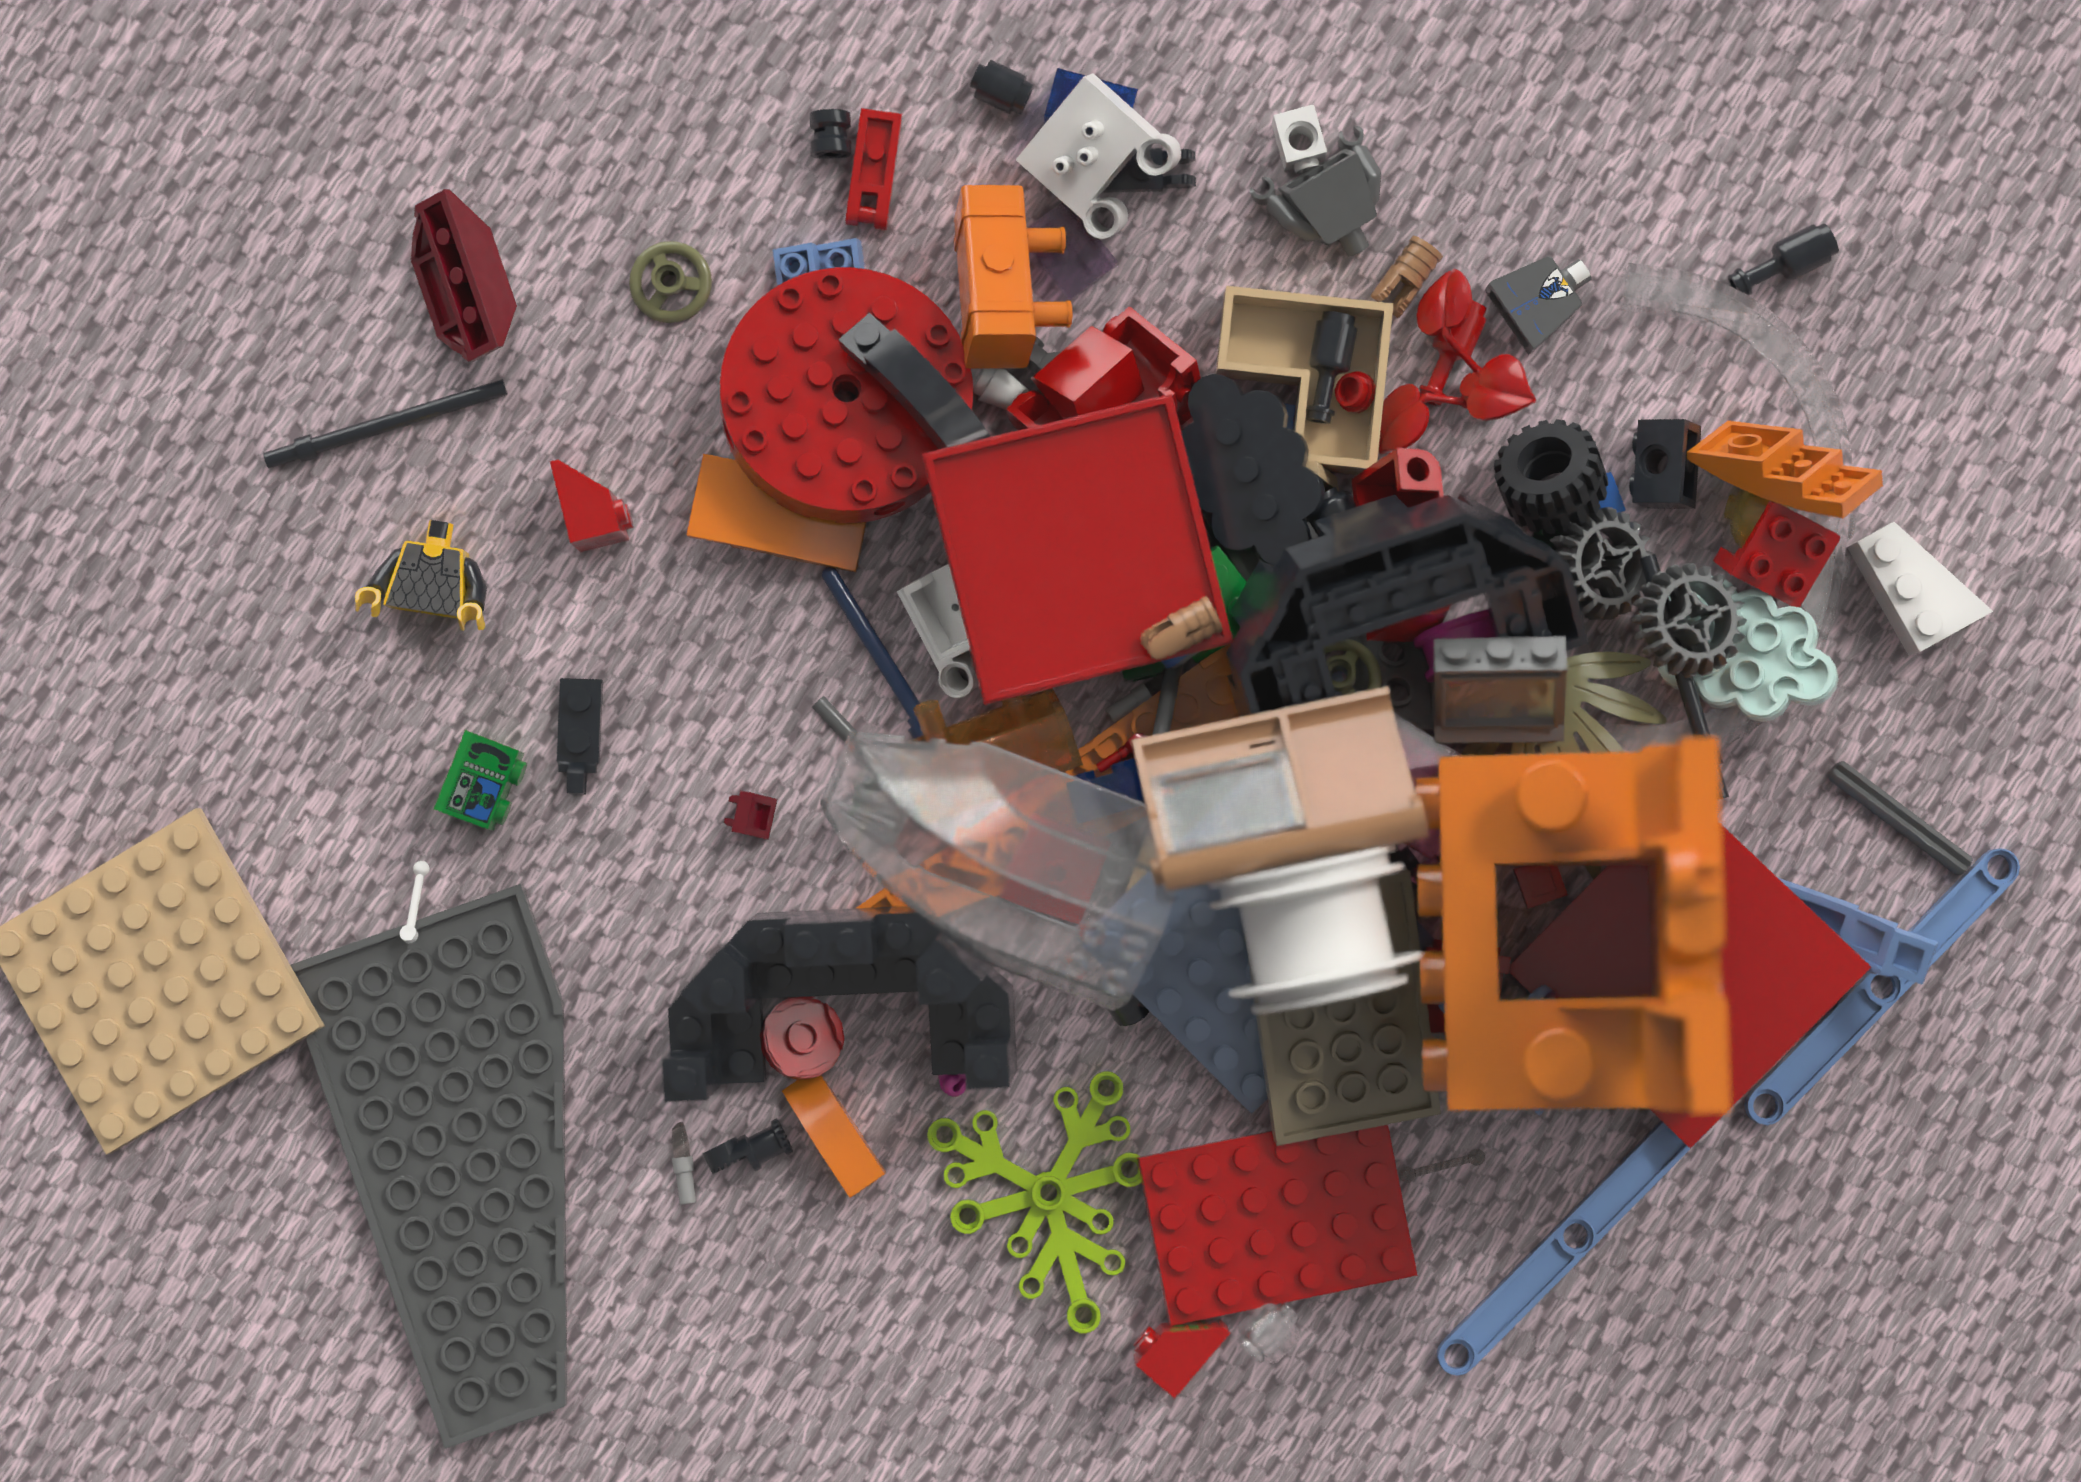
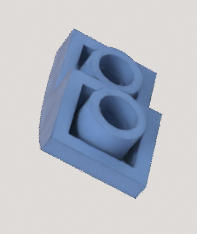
M857 238L821 245L811 242L773 250L777 286L791 278L819 269L834 267L865 269L862 243Z

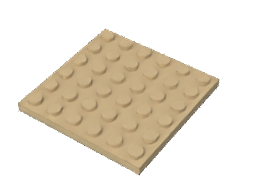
M195 808L0 926V966L106 1155L117 1151L325 1027L201 808Z

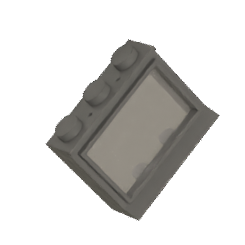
M1565 637L1434 639V742H1564L1567 675Z

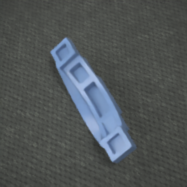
M1779 878L1871 966L1867 973L1886 977L1896 975L1923 985L1938 944L1937 941L1897 928L1898 923L1858 910L1859 905Z

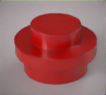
M1354 371L1345 374L1336 384L1335 397L1345 411L1361 413L1368 409L1374 400L1375 383L1371 376L1364 372Z

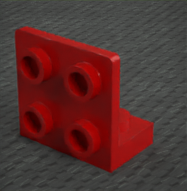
M1769 501L1743 547H1739L1736 553L1720 547L1713 562L1730 575L1792 607L1800 608L1840 541V535L1782 504Z

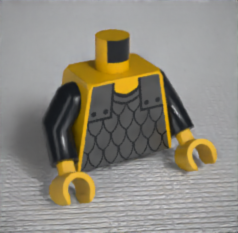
M429 520L426 542L405 541L402 548L395 549L375 571L367 586L362 587L356 592L355 611L358 612L361 605L370 603L372 604L371 616L377 617L381 611V600L384 599L383 605L391 609L458 619L461 631L465 630L464 626L469 620H476L478 630H483L485 628V621L482 612L485 606L487 585L477 562L469 558V553L463 549L450 547L454 524Z

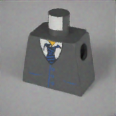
M1548 256L1494 279L1487 285L1485 292L1529 355L1581 307V299L1575 290L1591 281L1592 278L1581 260L1577 259L1560 270L1553 258Z

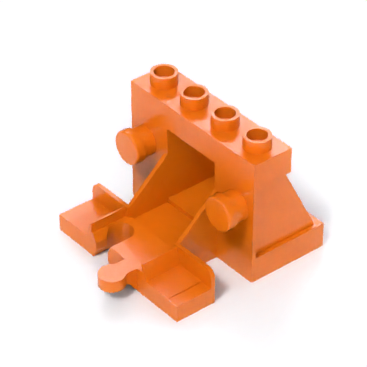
M1718 737L1680 738L1676 744L1648 745L1639 752L1439 757V777L1416 778V794H1419L1421 797L1428 830L1441 829L1442 863L1418 865L1419 917L1443 916L1444 951L1422 952L1423 956L1420 959L1421 1003L1445 1004L1446 1039L1422 1040L1424 1092L1448 1091V1110L1654 1107L1663 1111L1688 1110L1691 1113H1730L1727 999L1723 998L1721 985V945L1725 943ZM1648 865L1652 997L1499 1000L1495 866Z

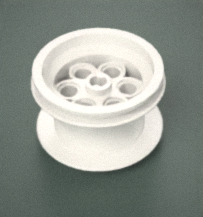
M1395 844L1209 883L1210 889L1219 888L1221 895L1220 900L1210 903V908L1217 909L1236 906L1240 909L1255 980L1254 983L1231 989L1228 992V996L1239 998L1258 995L1259 1003L1251 1006L1252 1013L1258 1014L1340 1000L1408 982L1407 974H1397L1396 966L1422 958L1423 953L1420 951H1408L1393 954L1377 880L1381 875L1404 868V864L1401 862L1390 864L1388 852L1396 850Z

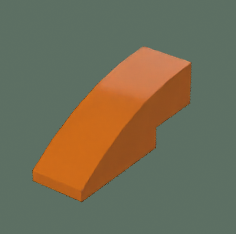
M822 1075L812 1079L796 1080L782 1090L799 1121L849 1198L886 1174V1170Z

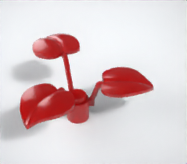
M1452 269V271L1443 274L1424 293L1417 308V324L1420 330L1428 336H1435L1442 332L1443 338L1471 368L1473 373L1467 374L1460 383L1461 397L1424 393L1420 396L1419 389L1410 383L1393 390L1383 401L1378 449L1381 455L1386 452H1392L1396 448H1408L1421 438L1429 422V408L1425 405L1428 402L1459 405L1468 409L1469 413L1480 421L1503 418L1536 403L1535 396L1528 384L1524 367L1517 358L1510 354H1502L1489 360L1482 368L1478 366L1452 336L1451 328L1460 327L1467 321L1472 306L1470 284L1466 276L1458 269Z

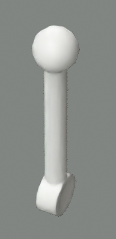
M418 861L413 866V872L416 877L407 924L400 930L401 939L408 944L415 942L418 938V932L415 929L423 880L430 871L429 865L425 861Z

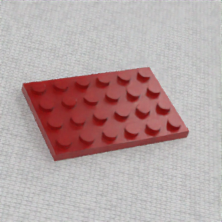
M1388 1124L1279 1146L1273 1141L1271 1130L1137 1157L1170 1326L1418 1276Z

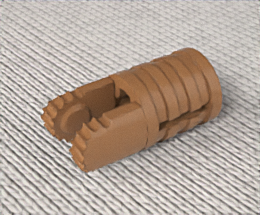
M1412 236L1409 244L1402 250V254L1395 260V264L1391 265L1371 293V297L1377 302H1382L1391 294V291L1399 281L1404 283L1405 286L1392 302L1394 303L1393 315L1400 318L1422 288L1423 282L1428 279L1430 272H1433L1436 264L1443 258L1442 254L1425 240Z
M1205 596L1200 601L1193 602L1188 607H1183L1178 612L1168 615L1166 619L1152 625L1151 628L1148 627L1141 634L1140 643L1146 650L1148 649L1147 652L1152 658L1161 660L1166 658L1167 655L1170 656L1182 649L1186 650L1190 646L1212 637L1213 634L1222 632L1223 628L1212 604Z

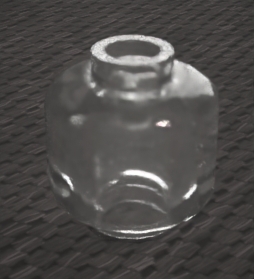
M1266 1302L1259 1308L1252 1309L1238 1323L1237 1329L1240 1337L1237 1339V1342L1258 1364H1261L1263 1361L1276 1363L1299 1341L1300 1334L1295 1326L1299 1317L1285 1303L1276 1306L1271 1302Z

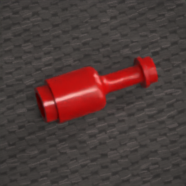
M1473 300L1467 321L1460 327L1451 328L1452 336L1470 356H1472L1487 321L1484 317L1487 308ZM1442 332L1435 335L1432 341L1433 348L1439 352V359L1427 386L1420 385V396L1424 393L1445 395L1442 392L1455 362L1458 360L1463 361L1443 338ZM1428 402L1437 407H1441L1442 404L1439 402Z

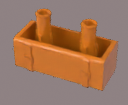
M962 186L954 216V250L957 252L962 316L961 343L964 346L965 367L970 369L1026 368L1036 339L1035 327L1071 328L1073 311L1070 300L1033 301L1029 253L1064 254L1066 248L1065 228H1027L1024 190L1022 186Z

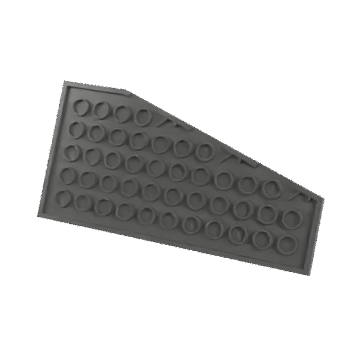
M523 884L515 885L416 920L415 929L418 932V938L413 943H405L400 937V930L406 926L405 924L290 965L325 1026L306 1037V1041L445 1449L565 1407L568 1404L564 1001Z

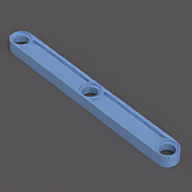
M2002 848L1989 850L1984 853L1908 930L1911 933L1938 942L1930 966L2015 881L2019 875L2020 865L2014 853ZM1996 855L2005 858L2009 865L2008 874L2000 880L1993 878L1987 868L1990 859ZM1866 973L1749 1092L1744 1104L1748 1117L1755 1123L1771 1125L1779 1121L1915 982L1896 975L1890 976L1889 978L1893 986L1892 992L1886 998L1880 999L1874 996L1870 987L1871 981L1877 975ZM1767 1093L1775 1100L1776 1107L1771 1116L1761 1118L1755 1113L1753 1104L1757 1096Z
M1660 1121L1442 1340L1436 1354L1442 1369L1456 1376L1464 1375L1472 1370L1690 1148ZM1571 1224H1580L1586 1230V1240L1580 1247H1569L1564 1241V1231ZM1452 1344H1462L1468 1352L1466 1362L1460 1367L1449 1366L1444 1358L1446 1349Z

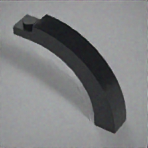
M868 313L839 339L841 349L870 373L906 409L939 450L992 437L955 389L896 329L888 330L873 315Z

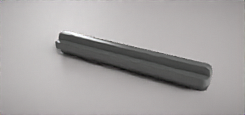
M1845 761L1838 762L1831 769L1828 779L1952 873L1962 875L1970 867L1973 859L1969 854Z

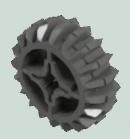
M1604 507L1599 509L1596 514H1587L1585 523L1582 525L1579 522H1570L1571 526L1565 532L1561 526V529H1559L1561 536H1554V538L1550 539V542L1556 548L1555 552L1570 565L1581 614L1589 620H1600V618L1612 620L1618 617V615L1632 612L1631 605L1635 603L1636 599L1641 598L1640 589L1644 584H1647L1639 559L1654 554L1645 550V545L1650 537L1638 535L1642 524L1635 521L1630 522V514L1617 512L1612 507ZM1600 532L1604 533L1613 542L1614 547L1609 544L1607 538H1602ZM1587 580L1591 582L1594 589L1599 590L1601 596L1591 590L1586 583Z
M1687 563L1682 568L1675 564L1666 568L1665 572L1655 573L1651 578L1652 583L1644 584L1640 589L1644 597L1636 599L1633 604L1642 612L1633 616L1631 622L1642 626V631L1637 632L1634 638L1637 640L1645 638L1648 644L1643 648L1641 654L1648 655L1654 652L1656 657L1653 666L1661 667L1667 664L1668 674L1676 675L1682 672L1685 678H1692L1697 673L1701 676H1706L1712 673L1713 668L1718 670L1726 666V658L1734 657L1739 652L1734 644L1742 642L1746 637L1737 630V627L1745 625L1747 619L1737 616L1736 611L1743 607L1744 602H1734L1731 597L1737 587L1730 586L1724 588L1722 585L1725 575L1717 574L1711 578V566H1703L1697 570L1695 563ZM1696 594L1702 597L1708 605L1700 602ZM1668 596H1670L1671 601L1668 602L1670 613L1669 617L1664 621V606ZM1686 616H1690V618L1701 617L1700 620L1693 622L1692 625H1688V623L1677 624L1678 621L1685 619ZM1714 620V634L1710 644H1708V640L1711 639L1709 626ZM1669 635L1675 636L1680 641L1682 647L1677 645Z

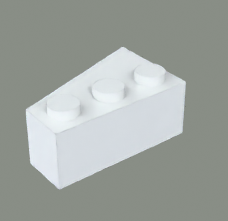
M1895 522L1880 528L1847 547L1908 656L1925 650L1993 612Z

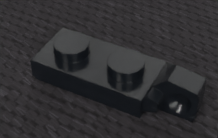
M560 678L557 762L558 772H567V793L586 795L587 773H597V765L600 763L602 679Z

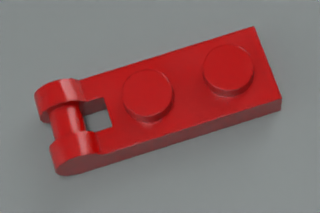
M861 108L846 210V225L858 226L859 222L874 224L875 229L887 230L903 120L901 113ZM862 196H877L876 208L861 206Z

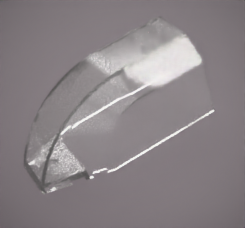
M850 731L820 800L821 807L834 832L854 858L887 890L966 953L992 966L1110 1010H1115L1128 1003L1162 937L1177 891L1166 892L1164 884L1155 886L1150 859L1158 857L1146 804L987 743L971 742V746L946 744V739L931 738L930 742L907 741L905 736L855 731ZM1165 812L1175 854H1180L1183 848L1184 818Z

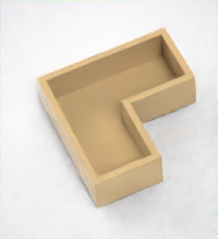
M1226 286L1223 297L1215 374L1224 375L1231 379L1297 385L1293 430L1300 433L1307 441L1309 448L1307 462L1317 461L1330 472L1358 475L1376 463L1378 459L1394 303ZM1323 311L1341 312L1356 318L1354 326L1358 328L1350 370L1346 374L1361 371L1371 376L1375 383L1374 400L1369 408L1361 413H1351L1345 411L1336 400V384L1345 375L1338 374L1335 378L1329 408L1335 411L1331 424H1321L1306 420L1307 406H1313L1319 377L1318 371L1309 365V358L1316 322L1322 319Z

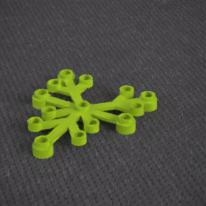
M1110 1071L1099 1072L1092 1078L1089 1087L1092 1097L1081 1117L1077 1109L1078 1094L1074 1089L1061 1087L1055 1092L1053 1102L1055 1107L1061 1111L1068 1141L1052 1170L1049 1172L1034 1175L1003 1157L996 1132L998 1120L996 1115L989 1110L979 1111L975 1114L972 1121L974 1130L980 1134L982 1145L962 1135L958 1123L950 1118L944 1117L935 1120L930 1125L927 1133L929 1144L935 1150L949 1152L954 1149L974 1160L966 1164L960 1162L949 1164L945 1168L943 1175L948 1186L960 1188L969 1180L997 1173L1026 1189L983 1203H978L973 1199L960 1200L951 1211V1223L957 1231L971 1234L981 1228L984 1220L1031 1207L1018 1232L1013 1233L1007 1242L1009 1253L1016 1258H1023L1031 1252L1032 1240L1045 1216H1047L1051 1234L1030 1272L1021 1277L1019 1290L1028 1299L1039 1297L1044 1290V1280L1058 1256L1071 1300L1067 1310V1321L1069 1326L1078 1333H1089L1095 1330L1100 1323L1101 1314L1098 1305L1093 1300L1087 1298L1075 1252L1099 1264L1103 1272L1108 1275L1121 1273L1125 1267V1258L1120 1251L1116 1249L1107 1250L1069 1229L1063 1211L1087 1223L1094 1233L1106 1234L1113 1227L1112 1214L1103 1208L1095 1209L1072 1195L1115 1182L1126 1187H1134L1141 1183L1137 1157H1140V1155L1133 1152L1119 1155L1111 1166L1067 1178L1083 1147L1108 1140L1123 1141L1130 1134V1123L1123 1116H1113L1107 1123L1095 1126L1106 1105L1116 1103L1123 1094V1083L1120 1077ZM1103 1080H1110L1114 1084V1092L1109 1096H1103L1098 1091V1085ZM1064 1091H1068L1074 1096V1103L1068 1108H1064L1058 1103V1096ZM981 1115H989L993 1119V1127L990 1130L983 1131L978 1128L977 1119ZM1116 1120H1120L1126 1125V1132L1119 1137L1112 1135L1110 1132V1125ZM947 1126L952 1130L953 1137L949 1142L944 1143L938 1140L936 1133L940 1127ZM1127 1161H1133L1138 1166V1171L1133 1177H1126L1121 1171L1122 1165ZM959 1167L964 1171V1179L960 1183H953L949 1180L948 1172L951 1168ZM1051 1184L1056 1188L1057 1195L1053 1200L1042 1198L1040 1191L1044 1185ZM964 1208L973 1209L976 1213L975 1221L970 1224L963 1223L959 1216L961 1210ZM1102 1213L1109 1218V1224L1105 1229L1094 1227L1092 1221L1095 1215ZM1016 1237L1025 1238L1028 1242L1027 1250L1022 1253L1015 1252L1011 1245L1012 1241ZM1110 1254L1117 1255L1121 1260V1264L1116 1270H1109L1104 1265L1105 1258ZM1035 1278L1039 1281L1040 1288L1036 1293L1030 1294L1024 1290L1023 1283L1026 1279ZM1080 1307L1089 1308L1092 1312L1091 1319L1085 1323L1079 1322L1075 1317L1077 1309Z

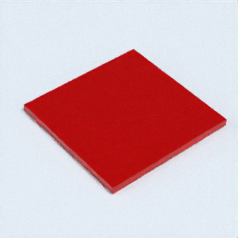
M1172 393L922 454L983 705L1229 645L1233 642ZM1206 596L1221 622L1223 631L1213 634L1212 637L1204 639L1186 650L1182 649L1170 656L1167 655L1166 658L1161 660L1152 658L1147 652L1148 649L1146 650L1140 643L1141 634L1144 633V630H1147L1148 627L1151 628L1152 625L1166 619L1168 615L1174 614L1179 609L1186 608L1189 604L1196 603Z
M1721 824L1725 943L1721 945V985L1723 998L1727 999L1731 1109L1871 966ZM1648 865L1607 866L1510 964L1509 973L1531 994L1542 985L1550 987L1556 993L1555 999L1652 997ZM1648 1107L1690 1149L1726 1114L1691 1113L1688 1110L1663 1111L1654 1107Z

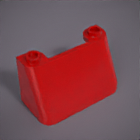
M1129 306L1121 314L1111 318L1105 324L1103 333L1133 350L1144 391L1130 403L1172 393L1182 431L1194 421L1189 411L1188 398L1193 385L1201 379L1197 360ZM1035 390L1018 395L1012 404L1006 408L1009 421L1017 430L1064 420L1048 399H1045L1041 393Z

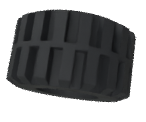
M1558 419L1552 424L1544 420L1539 421L1538 426L1531 428L1528 425L1521 428V434H1513L1507 439L1508 446H1501L1498 451L1500 459L1494 462L1495 480L1510 517H1514L1516 524L1520 527L1527 525L1529 531L1535 533L1544 529L1546 534H1555L1556 529H1561V526L1565 532L1571 526L1570 522H1579L1582 525L1585 523L1587 514L1597 513L1601 508L1599 501L1605 500L1607 496L1606 486H1608V477L1592 435L1587 430L1582 431L1579 424L1572 422L1567 426L1565 420ZM1561 473L1552 479L1540 481L1551 474Z

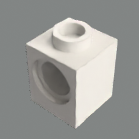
M1314 104L1273 115L1271 125L1284 171L1295 169L1296 174H1303L1318 166L1319 162L1325 160L1327 150ZM1295 134L1305 135L1309 138L1311 147L1304 151L1296 150L1290 145L1289 138Z

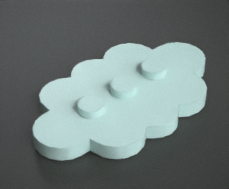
M1724 579L1722 586L1727 588L1733 585ZM1753 588L1739 593L1735 591L1731 595L1733 601L1744 602L1743 607L1736 610L1737 616L1747 619L1745 625L1737 627V630L1746 637L1742 642L1734 644L1739 652L1734 657L1726 658V666L1718 670L1713 668L1712 673L1709 675L1701 676L1697 673L1693 677L1697 691L1703 701L1711 707L1719 709L1737 704L1742 713L1751 720L1765 722L1781 716L1791 701L1812 706L1821 704L1829 699L1837 688L1839 680L1837 668L1828 655L1815 649L1819 635L1817 625L1811 615L1798 607L1778 608L1771 595L1759 589ZM1696 594L1700 602L1708 605L1702 597ZM1686 616L1685 619L1678 621L1677 624L1688 623V625H1692L1693 622L1700 620L1701 617L1690 618V616ZM1714 620L1711 622L1709 626V634L1711 639L1708 640V644H1710L1713 638ZM1667 664L1658 667V671L1665 682L1678 689L1675 675L1668 674Z

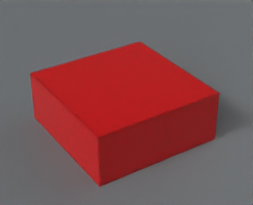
M1521 866L1513 869L1526 909L1568 895L1558 866Z

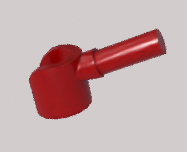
M1143 733L1134 734L1116 752L1096 764L1098 770L1101 773L1123 760L1129 753L1135 757L1132 740L1147 736Z

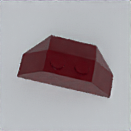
M443 189L415 205L414 217L417 220L412 236L411 263L437 338L452 350L461 354L466 361L474 362L504 346L517 304L491 228L450 189Z

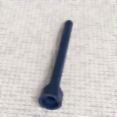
M833 567L824 568L822 579L910 719L907 722L911 727L908 729V732L915 743L919 745L928 740L927 736L932 733L936 735L942 731L945 726L937 713L932 714L929 708L924 709L838 571Z

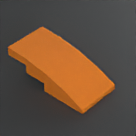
M1727 421L1687 451V460L1721 480L1756 496L1801 511L1844 519L1883 486L1882 470L1843 465L1841 449L1804 445L1803 429Z
M703 454L686 535L689 538L726 544L733 548L857 573L867 522L840 524L835 523L833 520H824L812 516L807 518L777 504V501L766 494L760 487H756L743 472L736 460Z

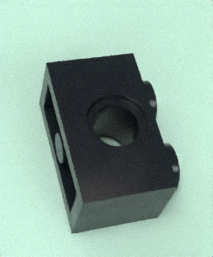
M1686 419L1638 420L1637 432L1634 433L1632 439L1635 468L1629 480L1632 503L1651 509L1696 508L1699 466L1687 460V451L1700 442V425ZM1667 455V467L1663 472L1659 473L1658 464Z

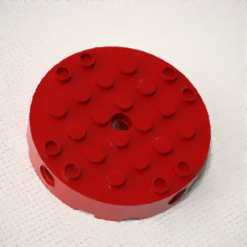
M834 267L804 273L783 282L762 296L747 311L734 330L724 354L720 376V414L726 441L733 457L756 487H760L766 494L775 499L777 504L807 518L812 516L824 520H833L835 523L840 524L875 521L909 508L931 492L922 454L939 449L906 409L870 373L841 349L839 339L868 313L873 315L888 330L896 329L936 368L972 410V372L970 368L965 367L964 346L961 343L957 330L944 312L928 296L910 284L885 273L854 267ZM843 389V391L852 392L857 396V399L851 402H844L836 398L835 395L839 390Z

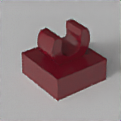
M740 790L739 796H729L728 801L737 804L734 819L725 818L724 823L732 827L731 832L769 840L778 799Z

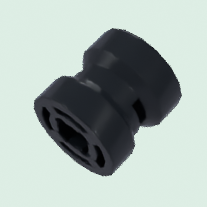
M822 109L809 113L810 128L814 131V139L810 142L811 156L818 159L850 157L852 155L851 141L847 138V130L851 127L850 112L841 109Z

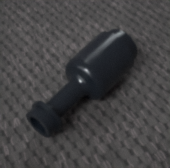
M1825 223L1819 226L1812 224L1776 242L1772 247L1773 257L1770 260L1746 272H1743L1740 268L1734 270V273L1728 275L1729 284L1734 294L1740 298L1744 295H1751V287L1777 274H1782L1788 280L1797 279L1831 262V256L1839 252L1837 241Z
M1323 311L1322 319L1316 322L1309 365L1318 371L1319 377L1313 406H1307L1306 420L1321 424H1331L1332 416L1335 415V411L1329 409L1335 378L1338 374H1346L1350 370L1358 328L1354 326L1356 318L1352 315L1335 311Z

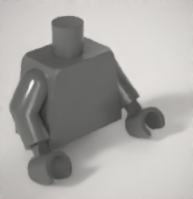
M1360 126L1353 127L1354 135L1358 139L1355 142L1347 141L1342 131H1340L1338 147L1341 151L1279 187L1281 195H1276L1274 183L1269 177H1262L1263 182L1270 188L1267 194L1258 195L1250 187L1253 200L1259 205H1267L1266 209L1284 229L1308 242L1317 240L1325 245H1329L1339 240L1347 256H1354L1369 246L1361 226L1377 216L1375 205L1380 198L1381 171L1368 147L1362 146L1364 132Z

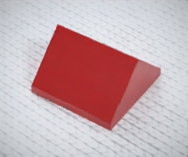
M1093 326L1088 327L1030 378L1063 419L1129 404L1144 391L1133 350Z

